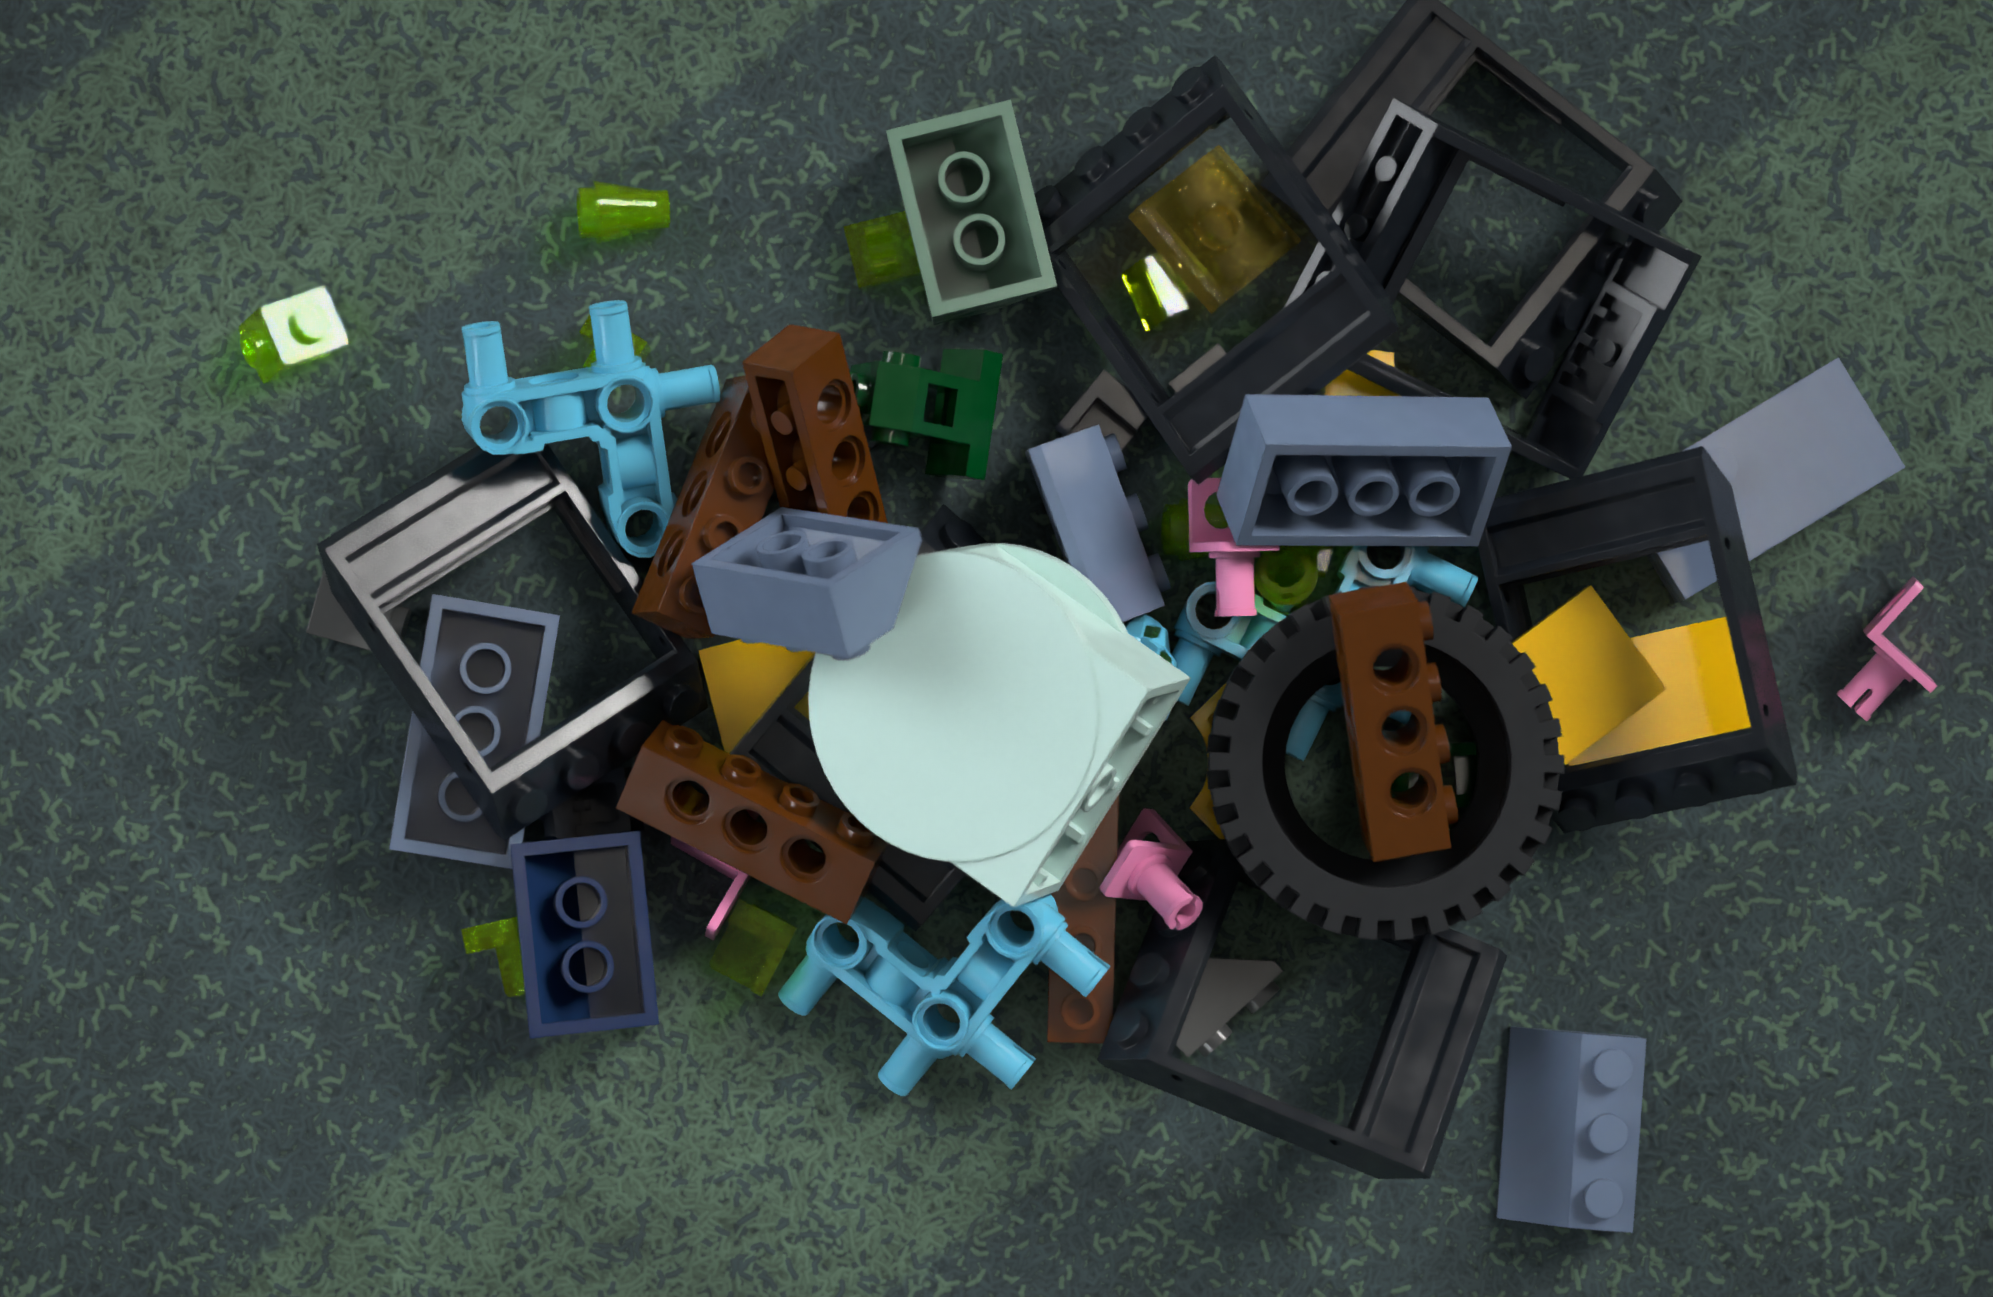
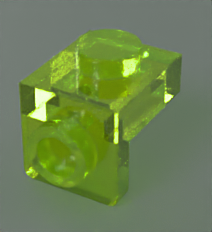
M325 285L260 307L239 325L242 354L246 362L257 370L263 383L276 380L288 369L336 353L350 344Z

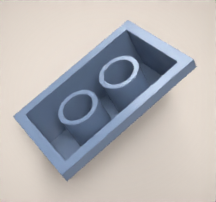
M1098 424L1028 449L1025 454L1065 563L1078 570L1105 595L1122 622L1165 606L1161 592L1171 589L1159 554L1156 553L1148 557L1146 555L1139 532L1149 529L1137 494L1134 493L1125 497L1117 472L1127 469L1115 434L1112 433L1103 437Z
M781 507L693 562L692 566L712 634L739 638L742 642L748 644L761 642L783 646L791 652L810 651L831 655L836 660H849L865 654L870 649L872 642L894 628L922 538L919 528Z
M1510 1026L1496 1218L1564 1228L1633 1233L1646 1038L1633 1035Z

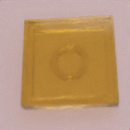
M1220 145L1216 146L1140 204L1128 216L1211 314L1302 241Z

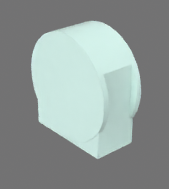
M985 543L917 555L894 628L872 642L870 649L865 654L854 659L836 660L831 655L815 653L809 683V719L815 749L825 775L844 805L863 825L880 838L904 851L929 859L952 862L1014 908L1059 891L1191 678L1128 634L1118 613L1105 595L1088 578L1072 566L1052 555L1029 547L1006 543Z

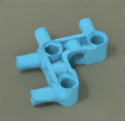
M624 300L605 301L589 306L597 360L591 364V367L520 379L508 377L499 322L485 321L463 326L462 334L470 382L464 385V391H462V422L472 439L486 452L505 455L543 451L544 444L589 437L598 444L603 483L598 486V492L609 533L629 554L641 558L655 556L678 499L671 492L661 418H664L665 411L720 402V387L715 367L705 365L658 374L656 368L646 366L642 362L641 357L634 355L627 302ZM621 385L634 386L636 396L633 405L622 413L609 412L607 399L610 393ZM495 406L508 408L510 411V421L502 432L495 435H486L481 432L480 420L488 409ZM640 510L652 511L653 524L649 531L639 537H629L626 535V522L634 512Z
M1352 546L1337 572L1341 581L1335 593L1357 590L1360 587L1384 586L1407 582L1409 587L1424 593L1436 592L1451 597V602L1462 607L1466 606L1479 578L1429 553L1430 546H1399L1401 551L1400 561L1396 567L1387 570L1377 568L1370 562L1367 555V546ZM1216 581L1205 582L1195 588L1186 600L1174 626L1176 629L1174 635L1179 639L1172 652V656L1177 662L1176 668L1191 678L1177 701L1185 705L1190 704L1213 655L1220 657L1221 653H1224L1241 661L1246 652L1258 639L1287 616L1264 606L1263 597L1255 594L1257 616H1231L1226 626L1219 629H1210L1199 622L1196 617L1195 608L1197 601L1206 594H1216ZM1341 681L1335 685L1325 684L1302 707L1289 733L1285 754L1301 761L1305 760L1328 711L1335 713L1337 707L1341 708V706H1344ZM1404 710L1396 711L1388 717L1406 725L1410 719L1411 712Z
M1051 894L1014 908L1003 899H1000L968 935L967 939L970 945L959 958L952 957L950 961L945 957L939 960L903 932V923L864 897L847 923L856 931L859 943L846 940L840 934L837 927V922H843L826 914L816 924L814 930L807 938L805 948L807 955L780 989L778 996L782 1003L790 1010L799 1015L806 1016L834 981L839 978L906 1032V1037L878 1072V1078L895 1094L900 1096L908 1095L937 1059H944L951 1055L956 1056L957 1054L963 1058L966 1053L1012 1090L1036 1058L991 1023L995 1018L990 1014L991 1011L1031 962L1037 965L1042 961L1085 998L1111 966L1065 931L1068 927V924L1064 921L1066 918L1058 912L1056 901ZM1016 910L1025 913L1032 920L1034 931H1025L1017 927L1012 921L1010 911ZM937 1004H946L952 1007L958 1014L960 1023H951L944 1019L939 1013Z

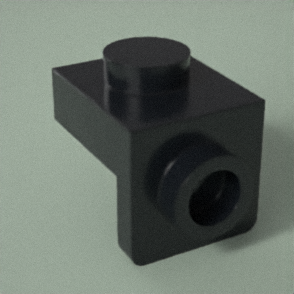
M633 767L613 769L540 817L544 825L546 840L644 830V822L616 809Z

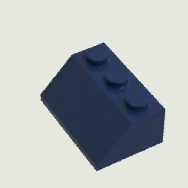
M640 831L510 844L529 1038L659 1025Z

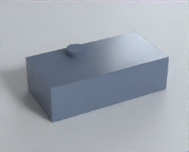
M1839 357L1685 449L1689 450L1703 446L1732 485L1749 561L1905 468V465ZM1709 541L1646 555L1675 603L1686 600L1717 581Z
M1245 394L1216 496L1236 545L1479 546L1512 446L1490 399L1484 397Z
M432 594L419 666L483 760L491 768L540 736L560 615ZM412 711L389 849L512 869L510 844L522 843L525 828L507 840H504L496 833Z

